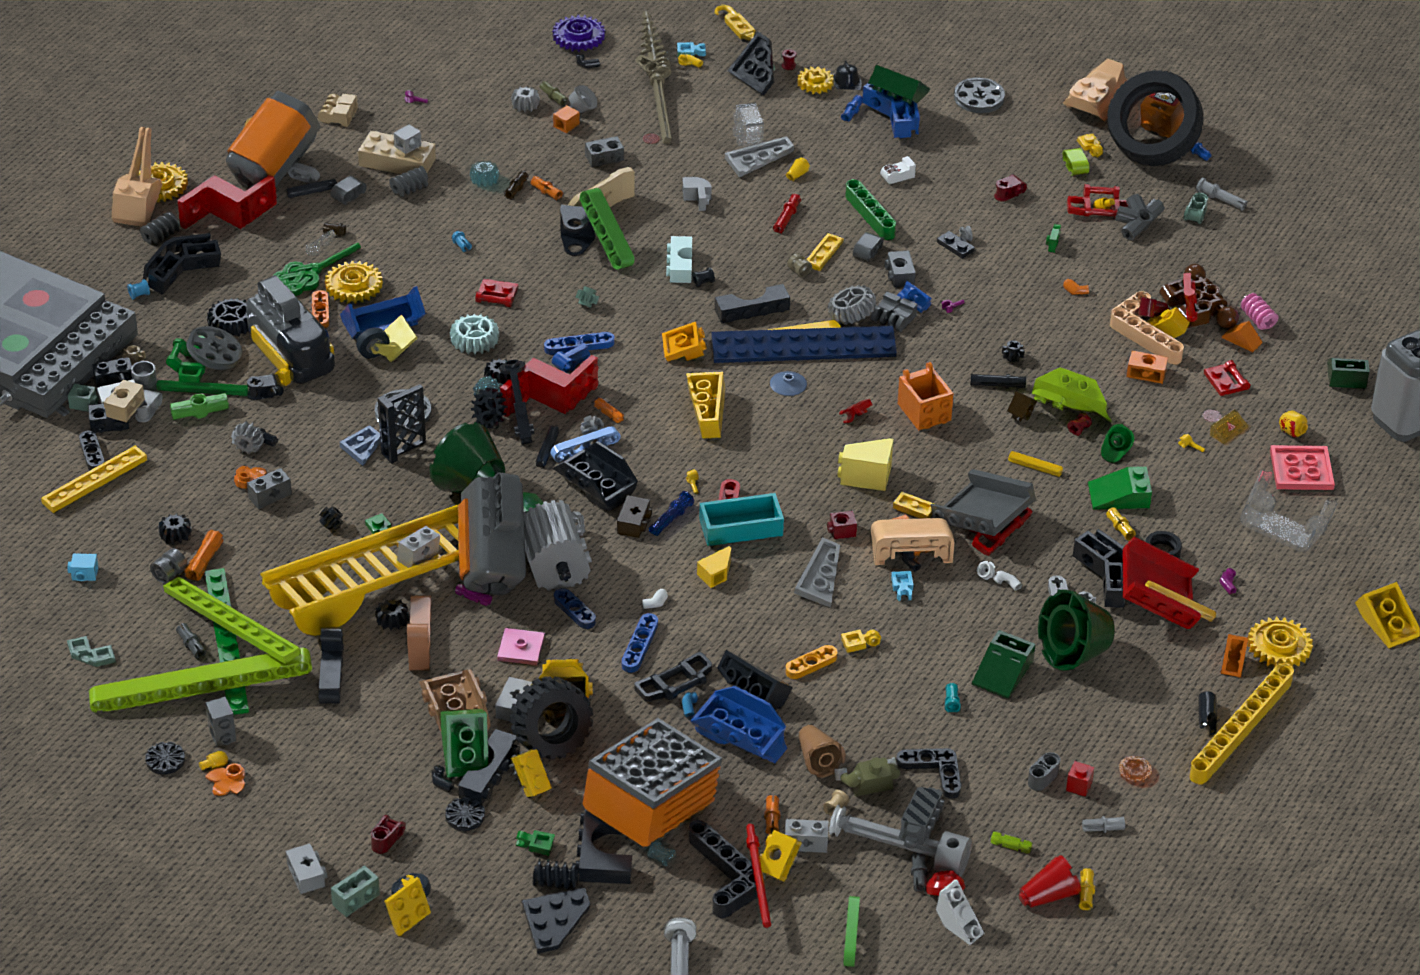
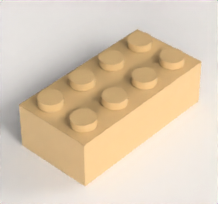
M370 131L358 150L359 166L397 174L407 173L409 170L419 168L420 166H423L428 173L436 160L435 143L421 141L420 147L405 154L394 147V135L377 131Z

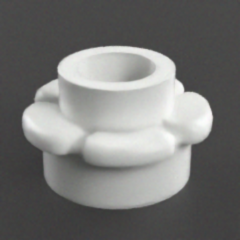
M983 561L977 566V574L984 580H988L995 575V565L992 562Z

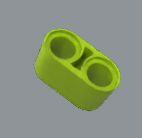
M1081 148L1063 150V161L1066 162L1065 165L1069 172L1071 171V176L1089 173V162Z

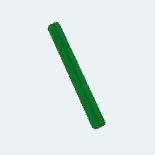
M157 380L156 383L158 391L205 394L226 393V395L247 396L249 391L247 385L193 383L172 380Z

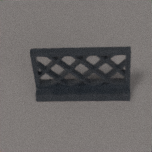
M421 384L388 399L384 395L377 398L381 454L391 464L398 461L397 456L426 443L424 394ZM417 393V396L414 398V400H410L412 395ZM402 400L398 407L395 408L394 403ZM409 403L410 405L407 410L402 411L405 405ZM417 406L418 410L412 415L411 412ZM402 414L400 420L398 422H395V419L398 417V415ZM410 417L411 419L406 426L403 425L406 419ZM419 421V424L416 426V428L412 429V426L415 424V422ZM402 428L403 431L401 432V434L399 436H396L399 429ZM409 431L412 432L409 438L405 440L404 438ZM420 435V440L413 442L416 436ZM403 442L404 445L402 446V448L397 450L400 443Z

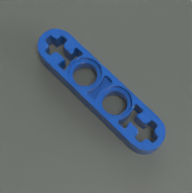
M610 332L552 338L544 342V351L549 355H555L559 351L566 353L582 344L586 345L588 350L610 348L614 345V335ZM590 341L592 344H585V342Z
M647 613L640 618L622 657V669L625 672L633 673L640 668L658 628V617L655 614ZM651 621L649 624V628H647L646 623ZM643 634L647 635L648 637L645 639H641L638 636ZM639 648L642 651L633 652L632 649ZM631 658H633L634 663H631V665H629L631 662Z

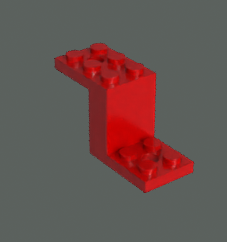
M216 175L212 176L177 200L180 227L186 230L209 213H212L235 227L242 229L277 204L275 177L268 175L248 190L243 191Z
M591 355L571 374L565 373L536 358H532L526 364L525 370L518 373L523 402L526 403L530 397L563 414L573 410L580 400H584L591 390H595L599 384L598 357ZM511 378L500 387V392L503 393L501 398H506L504 405L508 406V408L504 409V412L507 413V415H503L505 417L515 413V398Z

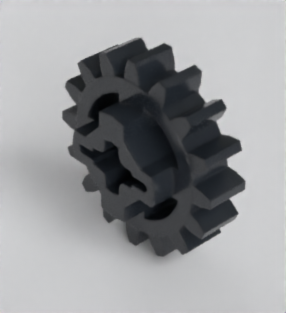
M495 388L480 389L479 394L474 395L476 401L471 402L474 404L471 411L475 413L472 418H477L476 422L486 428L493 429L498 427L499 422H504L502 416L507 415L504 412V409L508 408L507 405H504L506 398H501L503 393L498 392V389Z

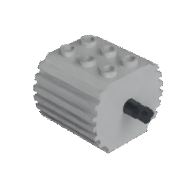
M551 500V503L545 501L542 505L536 504L535 508H529V512H524L525 551L538 588H547V591L570 586L574 587L577 583L581 584L584 578L585 580L589 578L588 574L591 571L588 563L592 562L589 551L584 552L588 548L584 537L580 538V536H583L580 524L575 525V523L579 522L576 512H571L569 504H565L563 500H559V502Z

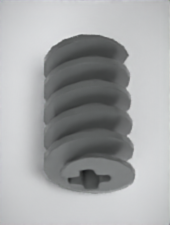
M420 166L419 168L409 170L407 173L397 175L395 178H390L389 183L395 194L404 197V192L409 195L410 190L416 192V188L421 190L422 185L425 188L428 187V176L425 168Z
M166 212L157 219L152 220V222L142 226L140 233L143 240L148 244H151V242L158 244L159 240L163 241L164 237L168 238L170 236L169 233L174 234L175 230L179 231L180 224L172 212Z

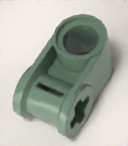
M1196 193L1193 195L1184 213L1185 221L1191 220L1201 225L1207 211L1208 196L1206 194Z

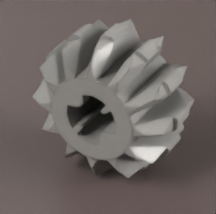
M519 87V89H515L514 93H512L511 102L513 108L518 109V112L521 110L532 112L533 109H537L540 97L538 91L533 90V87Z
M246 421L237 425L231 435L232 443L236 445V449H241L242 453L246 451L249 455L252 452L256 453L264 443V433L259 431L260 427H255L253 423L249 425Z

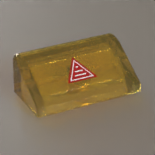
M1234 409L1211 425L1210 436L1225 444L1247 429L1248 425L1238 411Z

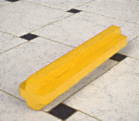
M1011 451L1009 454V462L1057 477L1062 475L1063 467L1015 451Z

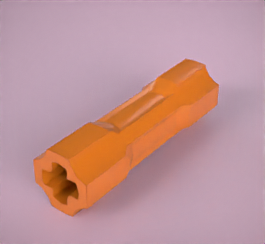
M210 530L204 537L198 552L184 570L185 576L188 579L199 581L203 576L206 566L224 541L223 535L219 531Z

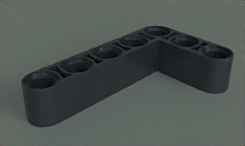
M703 820L692 821L689 824V843L732 880L731 883L713 895L712 902L714 916L718 918L729 917L758 897L752 862Z

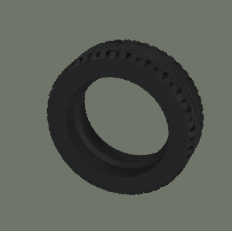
M1161 70L1142 72L1125 81L1113 95L1107 112L1108 129L1120 151L1130 160L1149 166H1163L1185 156L1197 143L1204 124L1203 108L1191 85L1181 76ZM1154 93L1174 95L1181 102L1184 110V118L1179 129L1170 138L1159 143L1144 144L1135 140L1127 127V119L1134 105L1142 98Z

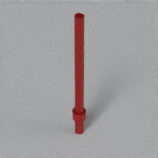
M754 824L746 825V843L751 854L762 924L764 928H769L772 924L758 850L760 846L759 838L756 836Z

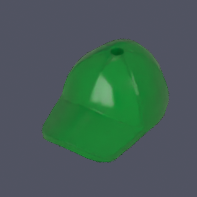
M1116 424L1111 427L1101 447L1102 458L1111 463L1119 461L1131 449L1134 443L1133 432L1122 424Z

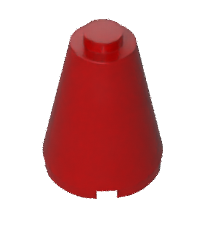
M1062 855L1051 860L1020 888L1018 896L1021 903L1032 908L1080 893L1081 886L1076 875H1072L1070 871L1072 867Z

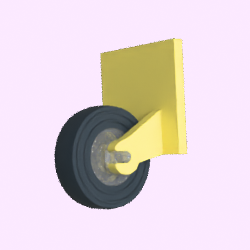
M400 315L385 330L375 327L364 331L358 337L356 346L364 358L370 359L384 355L392 362L418 337L405 318Z

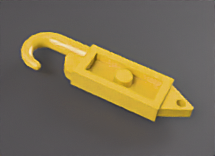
M729 5L716 7V15H719L718 11L720 10L728 12L724 17L725 23L740 39L752 40L755 35V29L740 13H737Z

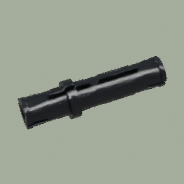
M971 374L970 385L1005 387V389H1009V387L1026 388L1027 376Z

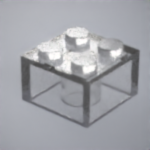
M756 103L736 105V112H733V120L735 122L733 135L737 136V145L745 148L763 143L764 122Z

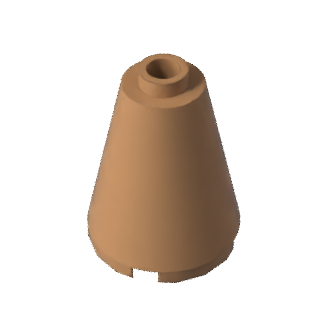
M807 725L800 730L799 741L808 771L820 778L835 774L834 769H838L840 764L845 762L846 753L842 745L814 725Z

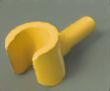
M1189 434L1180 437L1181 441L1178 444L1183 448L1189 445L1204 452L1205 448L1193 442Z
M695 469L687 472L686 481L692 486L694 494H697L699 492L695 481L699 479V475Z

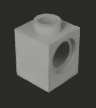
M410 124L394 132V147L407 154L421 146V132Z

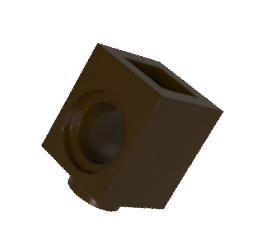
M1016 391L1007 412L1011 413V418L1022 422V419L1028 421L1037 400Z

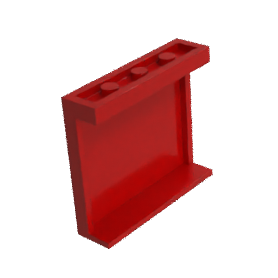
M1133 537L1123 547V598L1179 626L1191 629L1201 619L1200 612L1145 586L1147 581H1152L1193 600L1192 578L1199 572V568Z

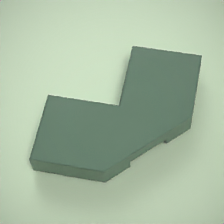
M87 636L67 640L71 658L95 667L116 662L111 645L91 649Z

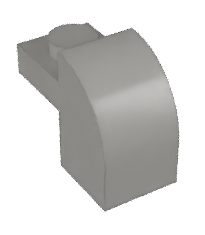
M683 177L682 190L684 201L698 200L699 211H706V205H709V200H711V184L703 178Z

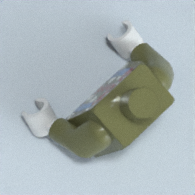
M875 757L872 760L859 762L850 774L847 773V768L834 769L835 780H841L847 786L852 787L855 797L893 789V779H897L900 776V770L897 767L895 757L888 760L885 757Z

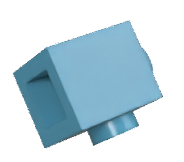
M73 553L72 561L68 562V573H71L72 580L80 582L96 581L99 568L97 554Z

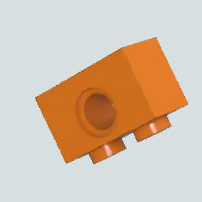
M1132 350L1126 377L1163 384L1168 357Z

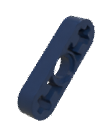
M561 588L554 592V603L583 629H590L595 626V613L570 590ZM578 607L580 610L571 611L570 608Z

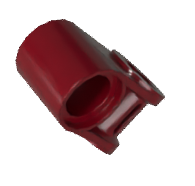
M1014 174L1000 179L996 182L997 191L994 194V198L997 201L1004 202L1019 196L1018 194L1025 193L1027 184Z
M387 814L384 815L371 831L372 851L377 854L388 852L405 832L406 823L395 821Z

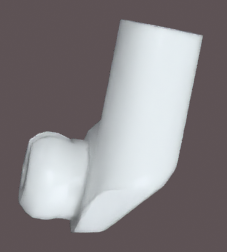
M998 571L993 576V580L998 584L1005 581L1015 591L1022 588V583L1012 574Z
M658 589L653 598L642 599L643 609L661 607L668 598L667 591L665 589Z

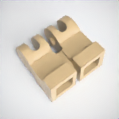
M330 94L318 114L319 121L324 123H340L341 126L348 127L352 116H354L358 109L357 95L342 94V96H338L337 94Z

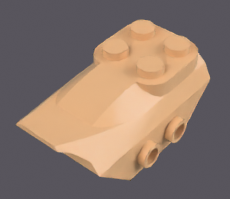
M1106 59L1094 68L1086 78L1077 81L1070 89L1069 96L1063 104L1069 109L1074 107L1094 114L1105 121L1113 95L1127 81L1123 63Z

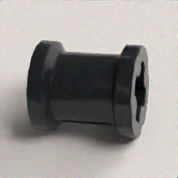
M708 267L701 272L694 271L692 279L695 285L700 287L701 284L715 282V275L712 268Z

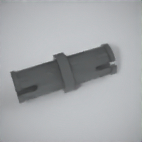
M186 623L181 624L184 630L178 625L176 632L183 639L184 646L190 649L196 659L200 658L198 651L204 656L206 650L200 644L198 636L192 633Z
M913 852L911 856L913 864L911 875H913L914 879L913 888L914 891H922L923 886V890L926 891L928 868L925 866V854L916 852L915 856Z

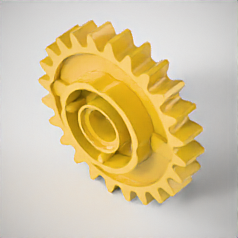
M154 162V165L151 166V178L161 179L162 182L157 203L160 200L166 202V199L173 200L172 197L178 198V194H184L183 190H187L188 176L185 170H182V167H177L176 164L170 166V162L166 165L163 162L159 165Z
M351 261L350 264L344 262V265L338 264V268L332 267V271H328V275H325L326 292H329V296H334V300L340 298V302L347 300L348 304L350 301L356 304L358 300L362 303L364 299L370 300V296L376 297V293H380V289H382L383 278L381 272H378V268H374L373 264L368 266L367 262L361 264V261L357 263Z
M1268 617L1267 622L1261 619L1260 624L1255 623L1254 628L1251 627L1247 646L1250 647L1249 652L1254 653V658L1260 657L1259 662L1266 661V666L1273 664L1275 668L1278 664L1287 663L1293 667V664L1300 666V662L1305 663L1306 658H1310L1313 639L1310 638V633H1306L1307 628H1300V623L1295 625L1294 620L1287 622L1285 617L1283 620H1279L1278 617L1272 620Z

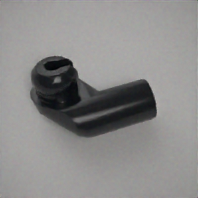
M584 54L576 56V63L584 68L600 67L599 59L585 60Z
M914 551L902 552V561L914 572L918 571L921 568V564L915 560Z
M436 765L431 773L433 784L450 792L454 788V783L445 779V768L441 765Z

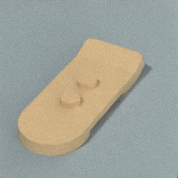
M631 167L619 169L590 189L599 188L609 207L623 199L634 197L635 173ZM581 192L572 198L568 204L569 206L583 207L580 202Z

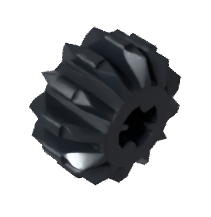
M492 359L491 362L486 363L484 376L487 384L491 383L492 387L497 384L500 388L502 384L511 378L509 374L500 373L499 369L507 359Z
M178 513L162 517V521L158 525L161 539H164L165 543L171 541L172 545H174L175 541L181 544L182 539L188 541V537L192 533L189 519L185 515L179 516Z
M394 598L391 601L385 599L384 603H379L378 608H376V622L382 626L383 630L389 627L390 631H392L393 627L399 630L401 626H406L407 621H409L407 604L402 603V600L395 601Z

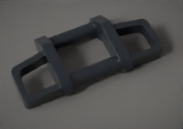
M697 652L687 659L678 662L677 666L658 675L653 674L635 682L634 690L645 702L660 698L673 700L679 694L695 686L706 684L705 675L712 671V662L702 652ZM700 661L705 667L696 672L690 665ZM681 672L689 679V681L676 687L667 686L664 680ZM652 684L658 690L646 693L642 688Z

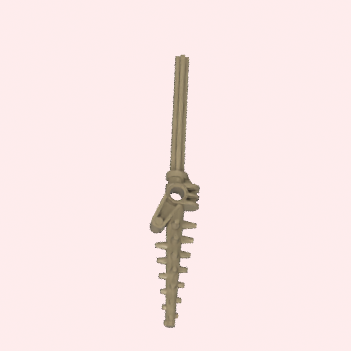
M644 11L642 15L643 22H641L644 25V28L641 30L644 35L641 37V40H645V42L640 46L646 48L640 52L641 55L636 58V62L649 76L650 84L654 89L662 142L670 144L672 134L663 85L665 78L669 77L672 73L670 60L667 57H663L667 54V51L659 52L665 46H656L662 40L661 38L655 40L659 33H653L657 28L652 27L654 21L650 20L652 17L649 15V12Z

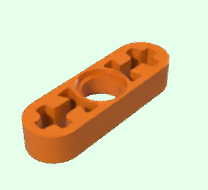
M318 290L312 293V314L318 321L319 318H323V322L320 323L325 329L329 327L328 293Z

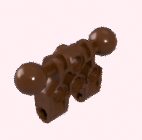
M1199 264L1187 266L1184 273H1191V280H1195L1197 304L1194 305L1198 315L1196 321H1189L1187 328L1207 324L1212 316L1216 314V320L1220 327L1230 329L1236 326L1239 321L1238 311L1232 307H1227V301L1221 295L1219 287L1212 284L1211 280L1206 278L1205 268ZM1182 278L1164 285L1159 293L1169 307L1185 304L1178 309L1187 319L1184 280Z

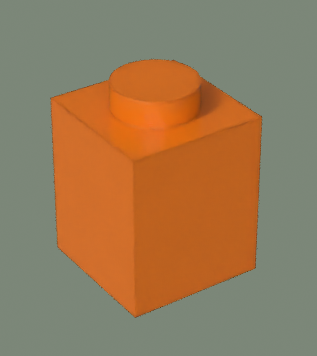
M568 105L553 114V127L564 133H568L580 124L579 111Z

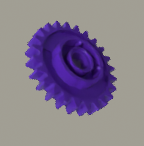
M571 15V18L565 17V20L560 19V23L556 22V26H553V41H556V45L560 44V48L565 47V50L569 48L572 51L577 49L578 52L581 49L587 51V48L593 50V46L598 47V44H602V41H604L605 29L602 22H597V19L592 20V17L586 18V15L583 17Z

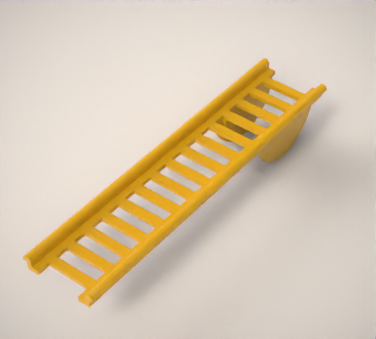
M458 505L260 573L262 584L269 590L270 597L277 606L290 610L289 613L293 616L294 622L300 631L312 636L321 635V627H339L345 624L357 612L364 600L365 594L459 561V549L457 550L438 531L445 528L458 541V529L454 526V524L458 523ZM425 526L440 534L439 545L448 553L442 556L438 553L430 560L409 568L398 562L397 556L388 548L394 545L398 547L399 541ZM380 551L399 571L391 573L372 553ZM364 557L382 577L374 579L355 559ZM347 563L366 583L357 585L342 569V564ZM337 577L349 589L340 591L334 584ZM327 591H329V592L332 594V595L323 597V595H324Z

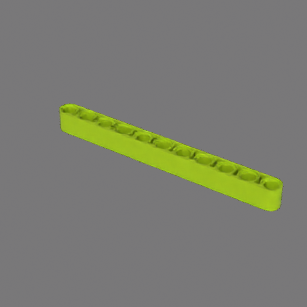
M300 648L301 655L285 664L269 654H263L94 686L89 690L90 709L94 713L103 710V712L120 710L305 675L312 670L310 651L307 648Z

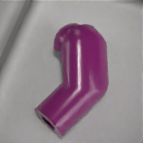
M1227 568L1220 578L1221 586L1229 595L1237 591L1233 584L1236 571L1232 568Z

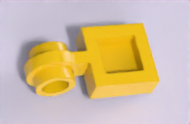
M1093 133L1077 138V142L1084 151L1089 150L1093 157L1103 155V148Z
M873 629L863 635L861 630H855L841 634V640L847 653L866 649V643L870 646H877L881 641V635Z

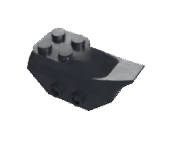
M598 441L552 468L583 490L589 501L604 510H612L624 503L627 495L632 496L638 483L624 457Z

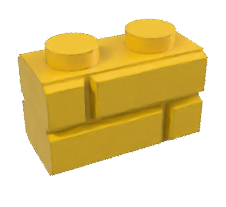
M537 749L511 758L520 782L524 786L526 797H532L552 789Z

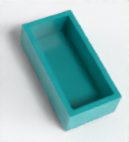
M776 493L700 503L699 521L707 546L783 536L784 517Z

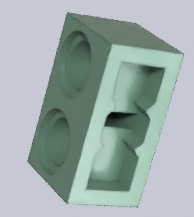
M363 866L331 887L332 905L345 917L349 916L380 895L379 878L366 866Z

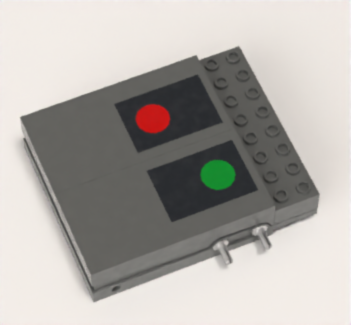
M0 251V406L5 404L17 410L22 407L48 418L68 399V394L74 384L84 385L94 376L92 364L110 361L138 335L136 314L132 310L105 300V293Z

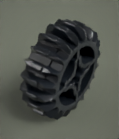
M232 297L230 300H226L224 298V301H217V304H212V308H209L207 313L208 326L222 329L232 336L237 335L239 338L241 333L246 335L247 331H249L246 300L240 301L239 298L235 300Z

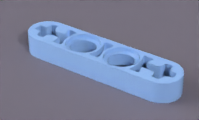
M610 426L559 443L551 449L550 454L556 462H561L592 445L591 442L595 439L608 446L617 443L621 436L615 427ZM577 445H581L577 450H573Z

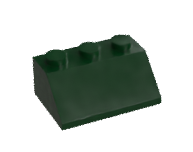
M877 64L868 82L873 86V90L879 93L883 90L887 92L888 96L895 99L897 96L901 97L902 101L911 104V102L918 104L930 91V88L921 81Z

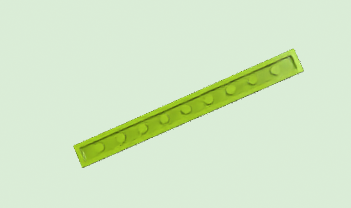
M177 577L163 585L165 593L284 664L301 655L298 646L181 577Z

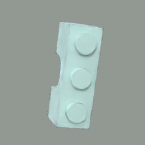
M671 236V243H667V265L670 266H667L666 276H670V283H691L692 237Z

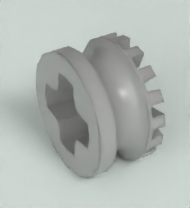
M960 227L959 232L961 233L959 234H961V239L972 241L971 227Z

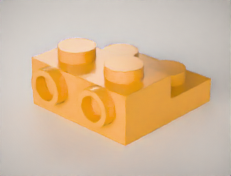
M696 321L662 333L664 355L667 362L683 356L689 361L704 355V350L707 347L702 338H705V333L702 327H698Z

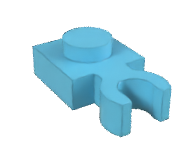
M694 42L677 43L678 57L681 54L706 56L705 44L694 45Z
M911 571L891 572L893 591H897V600L901 601L902 595L908 596V600H911L913 590Z

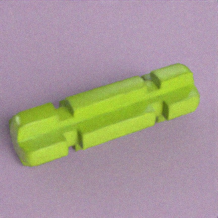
M996 831L991 836L992 844H1002V847L1016 851L1020 849L1021 852L1027 854L1032 850L1031 841L1024 840L1023 842L1020 838L1006 834L1002 836V833Z

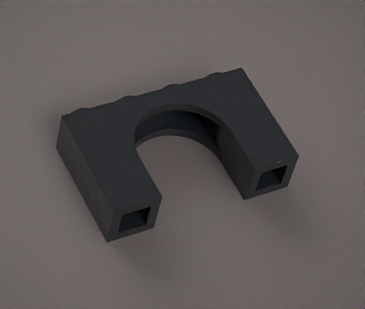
M585 809V813H581L580 825L583 826V829L579 828L578 841H582V845H577V857H580V861L576 860L579 882L631 884L632 855L604 853L593 845L594 841L602 836L624 834Z

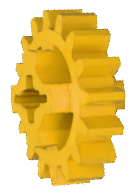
M810 67L809 70L805 68L804 72L800 71V75H798V86L801 87V90L806 89V93L809 91L812 94H815V92L821 94V91L826 93L827 89L831 90L834 85L833 74H831V71H825L826 68L821 69L817 67L814 69Z

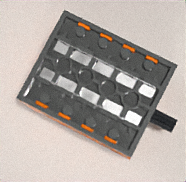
M657 718L589 761L583 806L587 811L641 846H650L653 841L663 837L665 833L677 828L680 823L690 819L692 815L702 811L706 806L714 802L715 797L713 796L716 794L715 787L718 784V771L721 768L722 758Z

